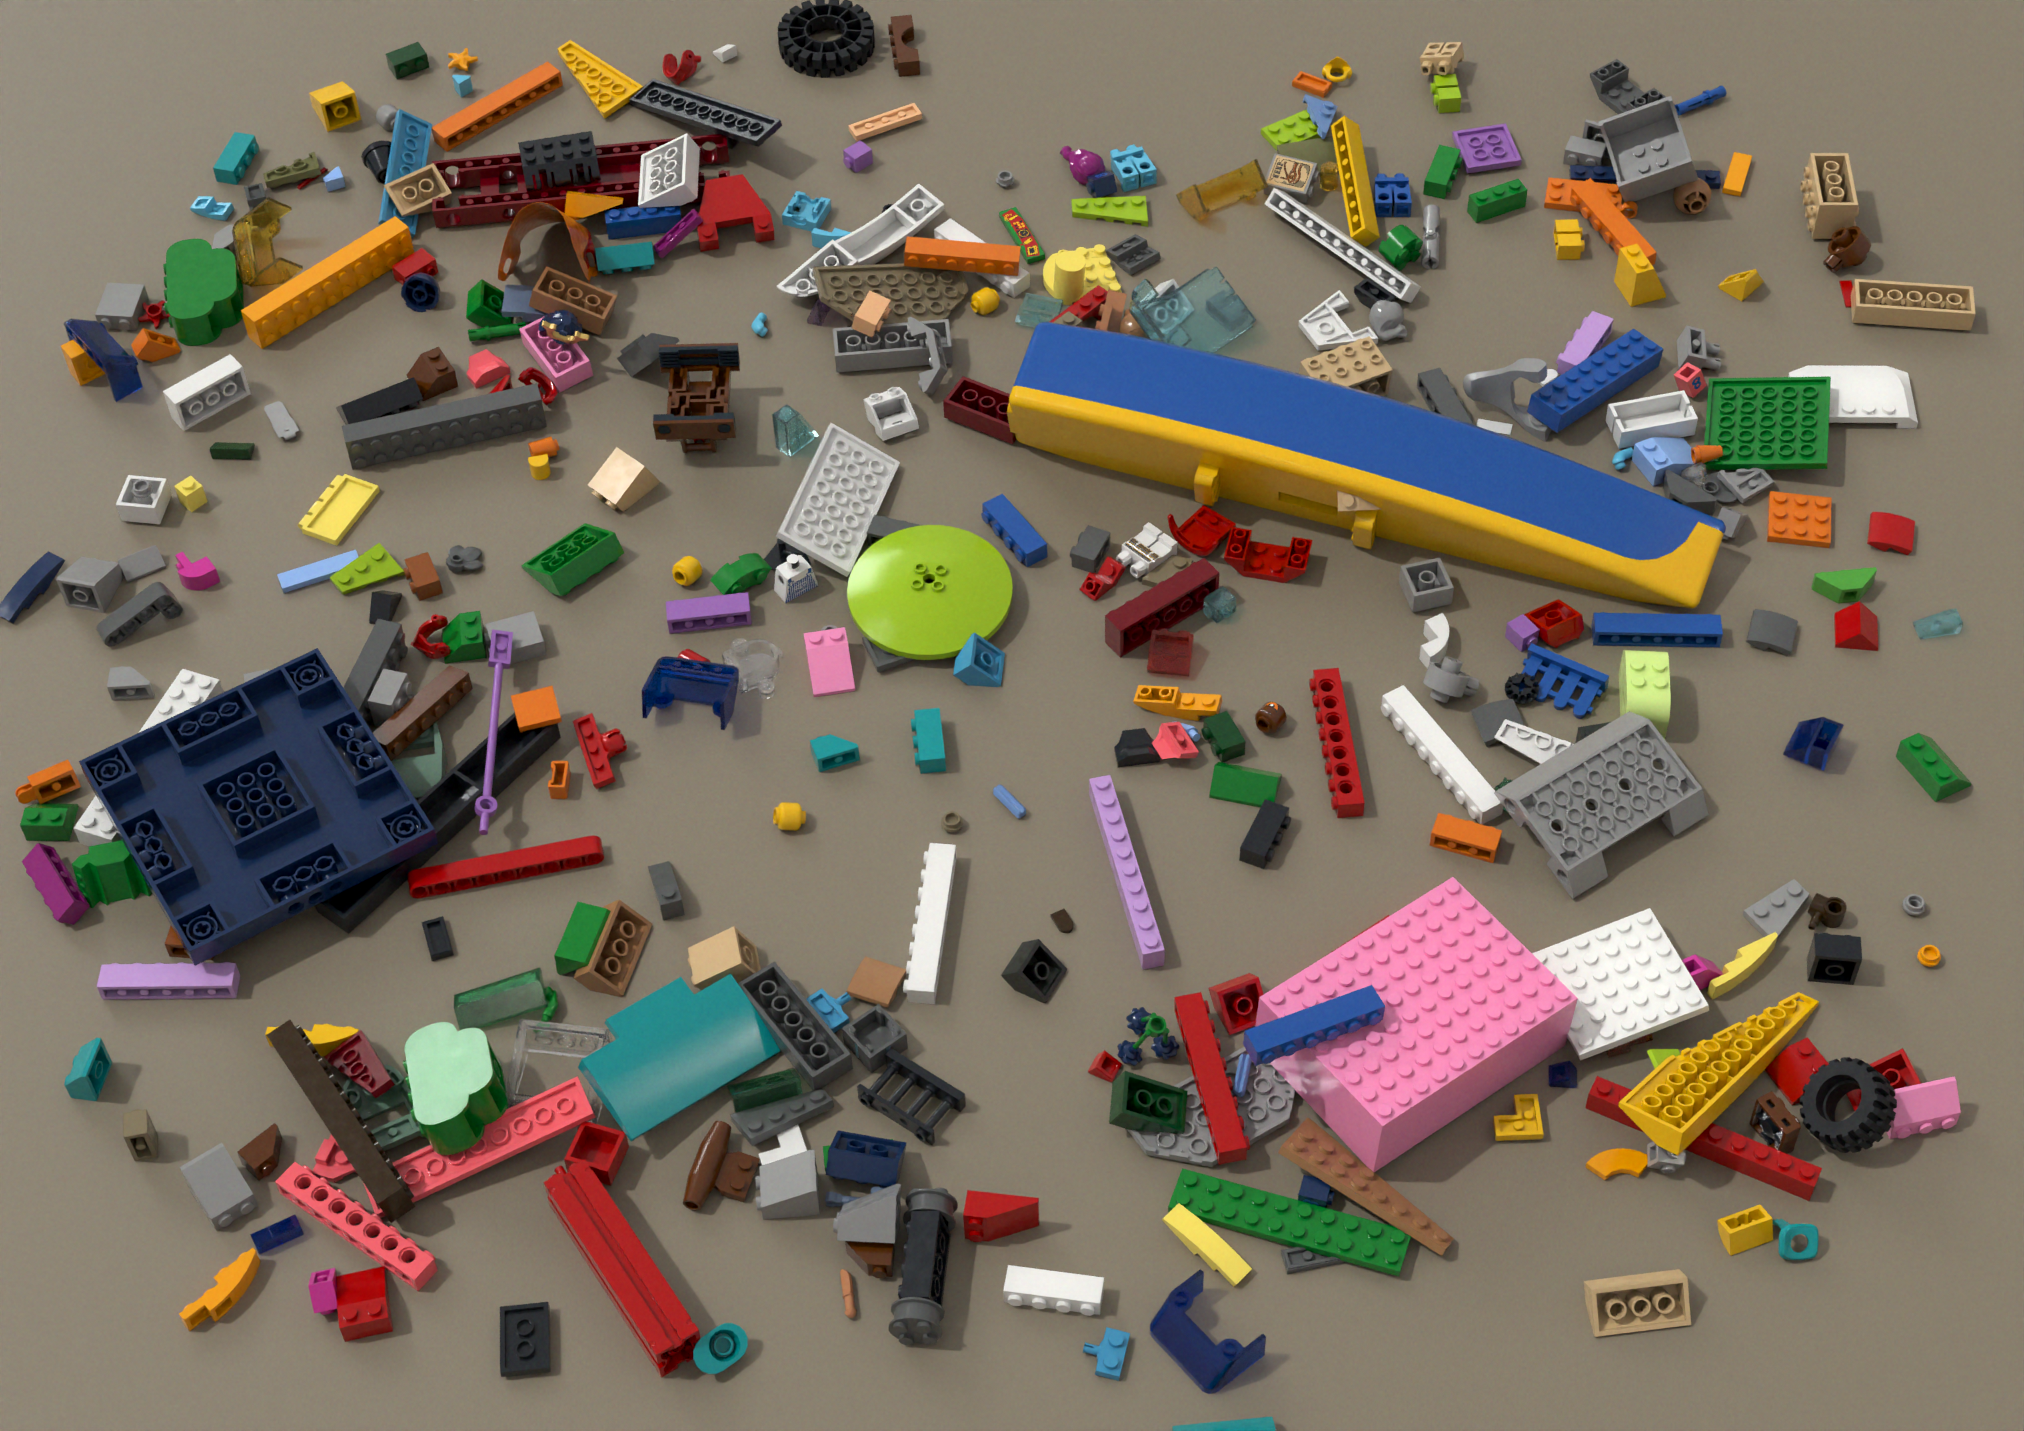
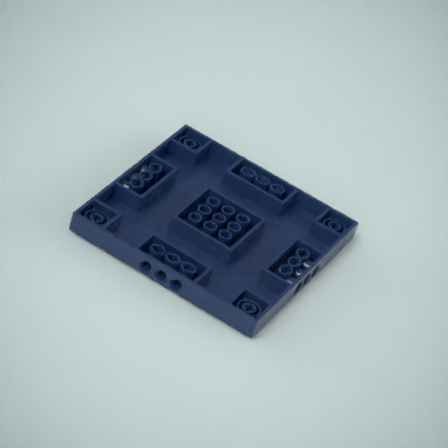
M318 648L79 761L88 783L194 966L438 844L434 827Z

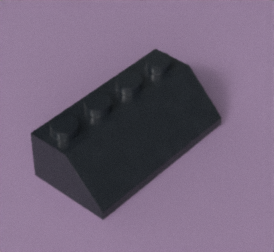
M413 377L340 405L336 409L345 425L380 418L388 412L390 415L401 412L400 408L406 405L408 408L420 405L418 401L422 400L423 397Z

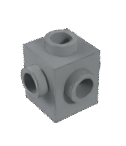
M1652 1141L1647 1144L1648 1168L1661 1169L1663 1173H1674L1678 1168L1685 1165L1686 1152L1683 1150L1679 1155H1676L1657 1146Z

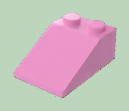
M845 627L804 633L813 696L819 697L855 691Z

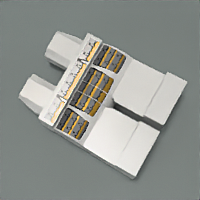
M1148 522L1143 526L1142 532L1122 544V550L1116 556V560L1124 566L1131 565V574L1139 578L1142 575L1148 574L1172 555H1177L1178 542L1167 534H1162L1161 530Z

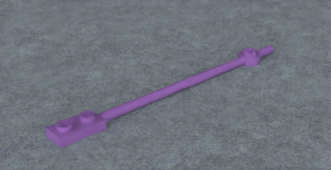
M493 629L488 667H495L483 796L478 797L475 803V812L481 817L479 828L481 835L488 834L489 818L494 816L497 810V801L491 795L503 669L510 668L513 632Z

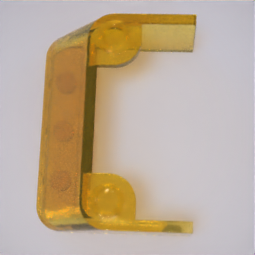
M1255 159L1234 171L1199 185L1194 184L1176 194L1179 203L1192 218H1198V221L1209 217L1208 213L1244 198L1246 201L1256 198V193L1267 188L1268 185L1258 160Z
M268 197L235 222L232 234L239 273L243 284L250 287L283 284L303 270V266L284 258L278 257L275 259L272 238L279 234L281 230L279 219L292 210L290 206Z

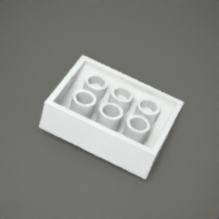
M687 133L641 155L638 206L640 208L681 206L697 199L700 147Z

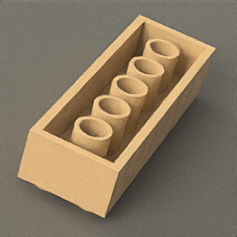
M1855 279L1851 292L1852 323L1971 331L1975 317L1973 287Z

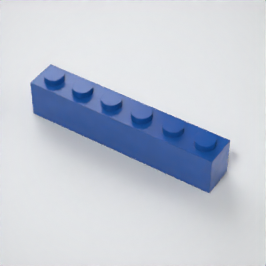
M1601 612L1593 614L1591 625L1593 645L1720 647L1723 636L1721 615Z
M1370 985L1245 1030L1243 1045L1255 1066L1263 1063L1268 1064L1282 1056L1293 1055L1296 1051L1304 1048H1312L1326 1040L1331 1041L1340 1035L1348 1032L1353 1033L1367 1025L1379 1023L1383 1020L1385 1005L1374 987Z

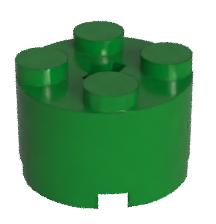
M1398 225L1387 234L1389 238L1386 242L1382 240L1380 243L1379 253L1397 270L1401 271L1408 262L1418 260L1421 255L1419 251L1423 241L1406 225Z

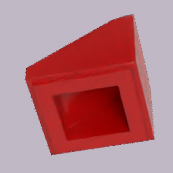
M1104 1050L1095 1057L1088 1072L1108 1082H1113L1122 1063Z

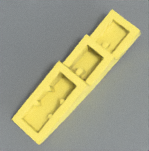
M1774 932L1738 949L1735 960L1724 965L1722 971L1724 975L1710 981L1707 992L1709 997L1713 1000L1747 979L1775 948L1778 934Z
M1180 1203L1162 1219L1194 1255L1198 1253L1213 1271L1217 1269L1233 1287L1252 1270L1218 1234Z

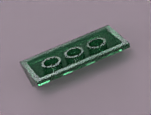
M539 967L455 994L453 1008L459 1029H479L548 1007L542 970Z

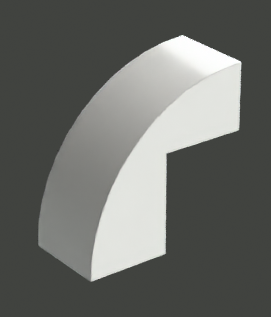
M1443 613L1425 620L1423 634L1429 642L1421 645L1419 659L1427 669L1431 661L1440 663L1447 651L1449 624Z

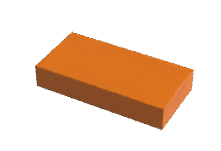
M1300 71L1292 81V86L1324 98L1331 90L1332 82Z

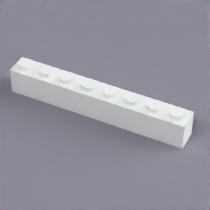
M1402 685L1382 695L1381 711L1384 716L1389 717L1396 730L1401 731L1408 744L1418 751L1420 758L1430 765L1432 772L1441 778L1444 786L1453 792L1460 804L1465 806L1471 818L1476 819L1479 824L1483 825L1502 815L1503 805L1494 794L1495 790L1407 688Z
M930 843L929 850L924 852L923 863L926 865V869L921 871L923 887H919L918 900H920V906L916 905L915 919H918L917 924H913L912 937H915V940L910 942L909 955L912 956V959L907 961L906 974H909V978L904 980L903 993H907V999L910 1003L935 1004L957 859L956 845Z

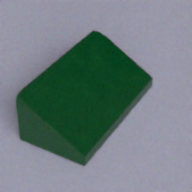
M215 442L210 447L212 459L251 460L255 444Z

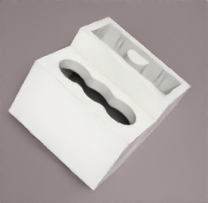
M892 387L883 393H874L868 398L863 399L868 421L875 427L876 434L882 441L919 429L918 420L908 396L900 387Z

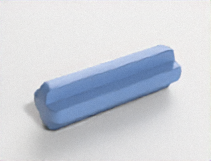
M999 784L997 787H994L993 794L1017 818L1020 819L1026 815V808L1003 785Z
M1241 1054L1239 1057L1232 1092L1234 1096L1243 1097L1245 1095L1252 1063L1251 1057L1246 1054Z

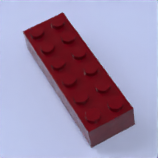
M1203 558L1193 562L1184 570L1176 572L1167 580L1159 582L1155 587L1144 591L1133 600L1127 601L1121 607L1110 611L1105 615V643L1121 658L1214 603L1219 598L1220 573Z

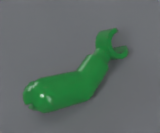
M549 986L545 987L541 992V996L546 999V1008L542 1013L541 1021L534 1028L540 1034L550 1028L548 1022L552 1020L559 1006L557 991L552 990Z

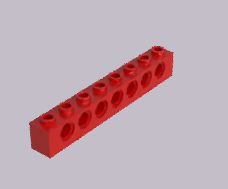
M1339 668L1313 670V678L1309 679L1310 691H1314L1312 696L1313 708H1317L1318 711L1315 712L1316 724H1320L1321 727L1318 730L1319 741L1324 743L1322 745V757L1327 759V762H1325V774L1330 776L1328 790L1329 793L1333 792V797H1331L1332 810H1336L1337 818L1363 816L1365 802Z

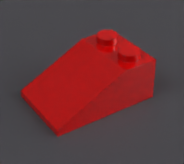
M1903 1048L1869 1064L1885 1076L1894 1089L1922 1083ZM1855 1089L1847 1093L1854 1111L1857 1110L1861 1101V1089Z
M967 1190L963 1213L965 1239L973 1242H989L1039 1226V1198Z
M385 1266L336 1276L339 1329L345 1342L393 1331Z

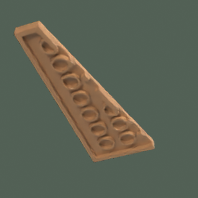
M1307 1118L1281 1146L1279 1154L1442 1256L1451 1245L1453 1237L1310 1118Z

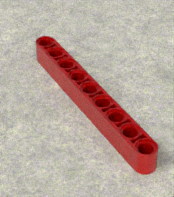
M592 835L415 869L407 875L409 893L411 897L419 899L595 865L604 860V852L601 838Z

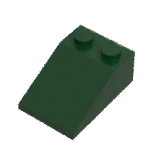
M1124 1071L1112 1084L1109 1124L1128 1130L1183 1134L1185 1132L1188 1091Z

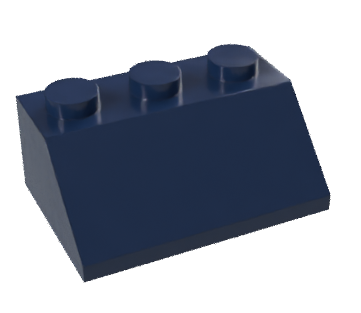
M838 1130L829 1148L826 1175L838 1180H855L860 1184H878L883 1188L895 1185L900 1178L907 1143Z

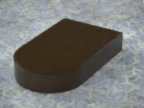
M1065 909L1050 914L1060 932L1070 933L1073 930V921Z

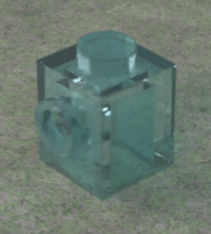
M1223 586L1204 598L1203 612L1216 623L1229 618L1236 611V597Z

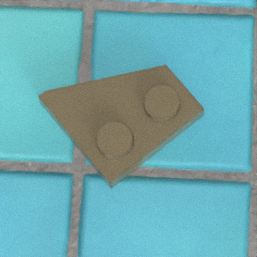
M1172 555L1142 578V585L1155 587L1159 582L1165 581L1176 572L1189 567L1193 560Z

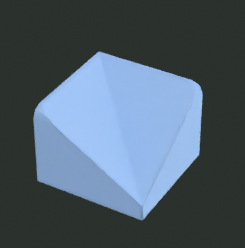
M339 166L323 178L328 192L346 187Z

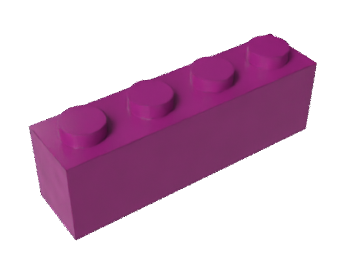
M37 843L22 860L26 873L34 881L35 888L42 894L45 904L50 907L54 919L60 923L65 922L74 925L90 905L54 847Z

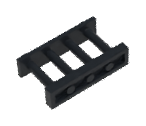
M890 1048L885 1054L887 1069L869 1089L862 1084L857 1086L858 1099L866 1107L871 1106L912 1132L920 1141H926L933 1145L935 1143L933 1128L949 1109L954 1108L959 1112L966 1106L965 1093ZM894 1074L904 1077L906 1080L888 1100L877 1094ZM917 1085L924 1090L906 1112L895 1106L912 1086ZM931 1097H936L943 1103L925 1124L914 1118Z

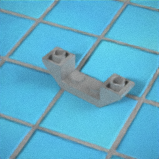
M909 317L908 333L917 340L926 338L925 344L930 351L929 363L933 369L919 373L920 380L918 381L920 390L930 396L935 393L947 372L941 337L938 332L913 317Z

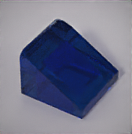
M1570 1060L1549 1065L1550 1087L1577 1088V1068Z

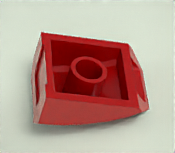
M1559 599L1524 614L1539 629V637L1555 648L1575 638L1578 639L1584 630L1582 614Z

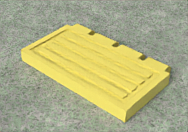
M347 474L343 476L337 475L318 498L319 501L314 503L297 526L302 530L303 534L337 546L380 492L379 486Z

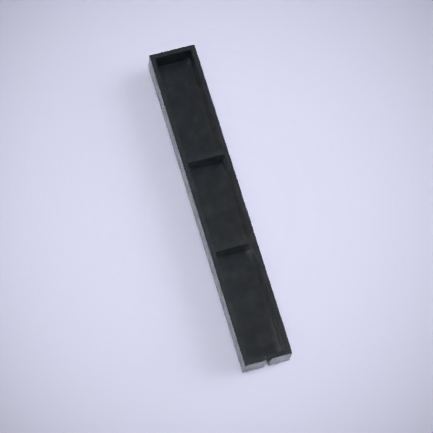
M514 712L498 727L491 797L495 799L561 738L558 723L520 732ZM488 737L417 801L435 829L438 844L315 905L319 914L346 933H351L408 880L407 875L410 871L420 869L477 816L475 803L478 797L483 796Z

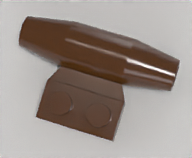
M715 1121L700 1144L687 1178L683 1205L690 1210H700L714 1187L723 1196L743 1203L745 1201L760 1158L739 1151L727 1153L731 1126L726 1122Z

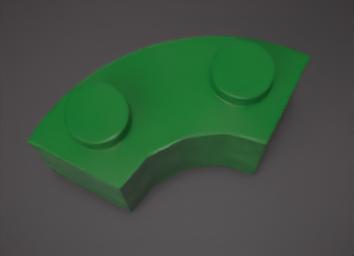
M758 553L744 554L739 556V560L731 565L726 563L710 581L723 595L742 593L750 586L762 584L772 568Z

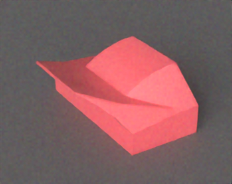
M485 349L469 357V369L466 374L467 378L477 389L511 373L509 366L501 357L495 356Z
M1180 722L1162 723L1159 728V734L1152 742L1161 759L1196 758L1199 753Z

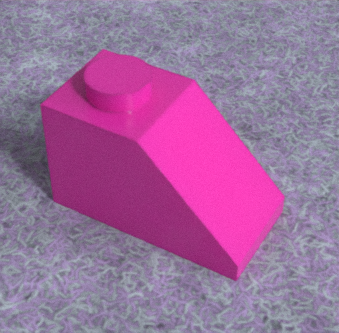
M336 1268L311 1273L308 1288L314 1314L320 1312L321 1315L335 1312V1309H337Z

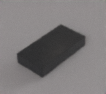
M444 917L422 922L432 961L453 956Z

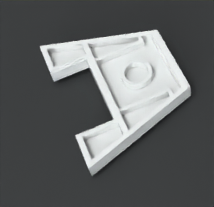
M1340 290L1299 320V328L1317 351L1336 349L1341 345H1347L1369 336L1375 344H1378V337L1370 327L1352 333L1336 312L1349 307V301Z

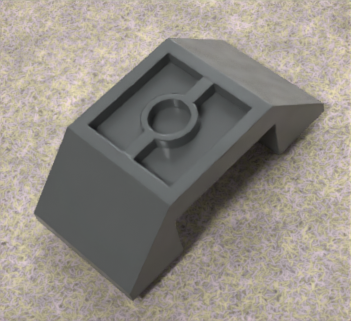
M1618 59L1590 73V78L1599 100L1617 114L1666 98L1655 88L1644 93L1628 80L1629 68Z

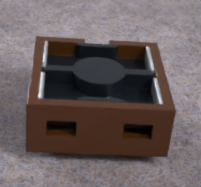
M1772 1091L1756 1099L1749 1124L1760 1137H1763L1767 1142V1146L1786 1154L1792 1152L1801 1129L1797 1117L1787 1110L1783 1100L1779 1097L1777 1098Z

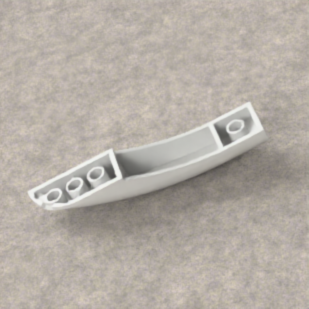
M917 184L894 205L872 221L835 241L832 239L777 285V289L785 294L797 297L818 294L813 276L814 267L876 264L906 242L907 236L913 237L945 209L944 203L923 186Z

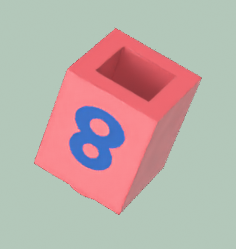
M1688 362L1674 374L1679 391L1684 390L1686 395L1692 398L1707 386L1702 370Z

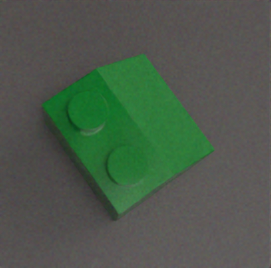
M481 279L468 291L466 319L480 327L511 324V317L502 316L504 292Z
M480 611L459 613L442 629L443 643L450 647V654L444 657L445 664L486 658L483 634L484 625Z
M35 803L25 807L20 827L26 840L70 841L79 807L78 804Z

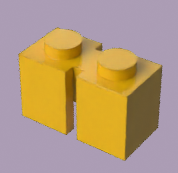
M1578 219L1555 220L1553 236L1557 260L1580 259L1581 252H1584L1585 243L1584 240H1581L1582 227H1579Z

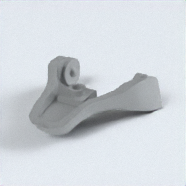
M1522 358L1504 368L1475 372L1464 377L1463 388L1471 400L1499 407L1513 417L1531 435L1546 442L1552 429L1527 412L1528 408L1515 404L1513 382L1519 377L1533 383L1544 381L1547 377V364L1545 361L1536 358Z

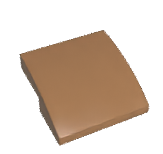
M865 956L846 992L850 996L888 1008L897 996L898 987L906 978V969Z

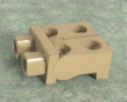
M1444 42L1429 43L1420 56L1422 75L1453 74L1458 62L1464 60L1462 42H1447L1446 44Z

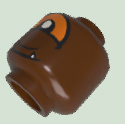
M1276 702L1265 703L1255 714L1256 726L1259 730L1266 733H1275L1287 719L1284 708Z

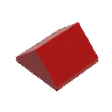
M1859 601L1835 612L1834 632L1836 648L1878 651L1877 616Z

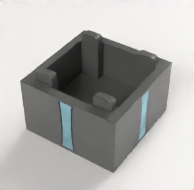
M880 1004L842 1028L844 1044L871 1073L886 1064L885 1054L890 1048L900 1054L908 1049L907 1033Z

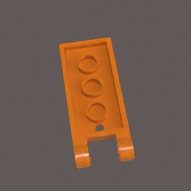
M1549 177L1544 208L1581 212L1572 205L1570 197L1572 187L1584 181ZM1594 182L1626 218L1631 219L1637 215L1638 205L1635 202L1627 201L1621 204L1622 195L1618 185Z

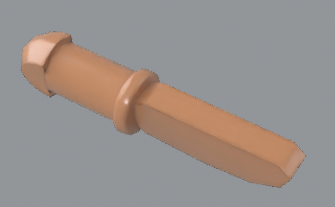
M841 1269L840 1276L846 1310L844 1312L848 1318H853L856 1316L857 1310L854 1304L855 1295L853 1293L852 1278L847 1270Z

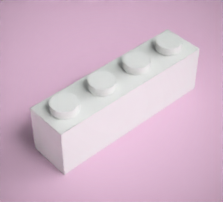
M1008 1265L1003 1290L1004 1302L1013 1306L1028 1305L1036 1309L1051 1308L1057 1309L1060 1312L1073 1311L1081 1312L1088 1316L1100 1315L1104 1293V1277Z

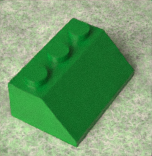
M1917 733L1900 741L1896 758L1935 802L1971 786L1972 783L1932 738Z

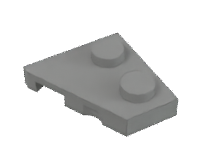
M1751 468L1749 470L1737 469L1736 472L1725 473V470H1721L1717 475L1741 503L1772 487L1774 483L1773 479L1763 469Z

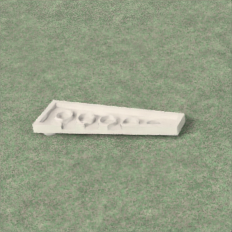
M1507 719L1504 720L1494 737L1496 740L1539 764L1544 763L1574 745L1571 742L1552 737L1549 734L1536 731Z

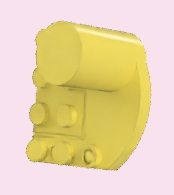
M1101 244L1089 249L1078 247L1075 251L1059 250L1058 253L1052 254L1044 265V286L1049 294L1060 304L1072 305V302L1078 301L1098 285L1107 291L1112 290L1122 293L1121 285L1115 277L1116 273L1113 271L1110 259L1105 252V246Z

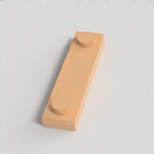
M912 103L848 125L849 132L857 142L921 120L922 113L916 104Z

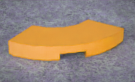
M1616 1148L1593 1156L1586 1163L1585 1167L1603 1180L1619 1173L1631 1174L1639 1178L1648 1167L1647 1154L1640 1151Z

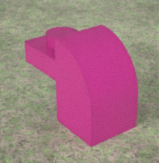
M183 552L175 555L178 562L175 566L178 570L181 584L185 588L195 591L204 590L220 582L217 570L207 556L191 563Z

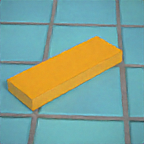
M1733 153L1722 193L1741 197L1752 155Z

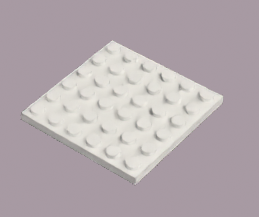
M1650 908L1532 953L1578 998L1567 1038L1580 1061L1709 1011L1708 1003Z

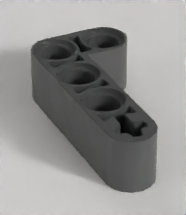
M155 582L103 619L97 625L96 630L105 645L115 646L160 612L166 618L174 619L181 615L183 608L175 595L163 583Z

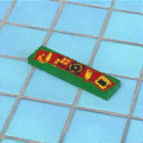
M1014 207L999 212V218L1016 246H1021L1020 252L1027 264L1044 260L1045 253L1018 209Z

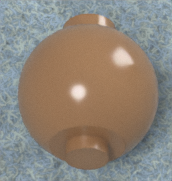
M1701 178L1675 187L1673 192L1675 206L1681 212L1689 215L1704 211L1711 200L1710 187Z

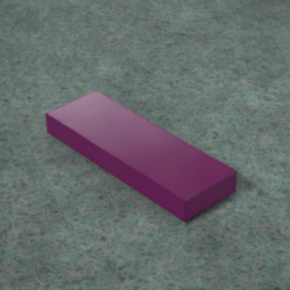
M692 209L653 245L661 258L665 257L703 222L695 209Z

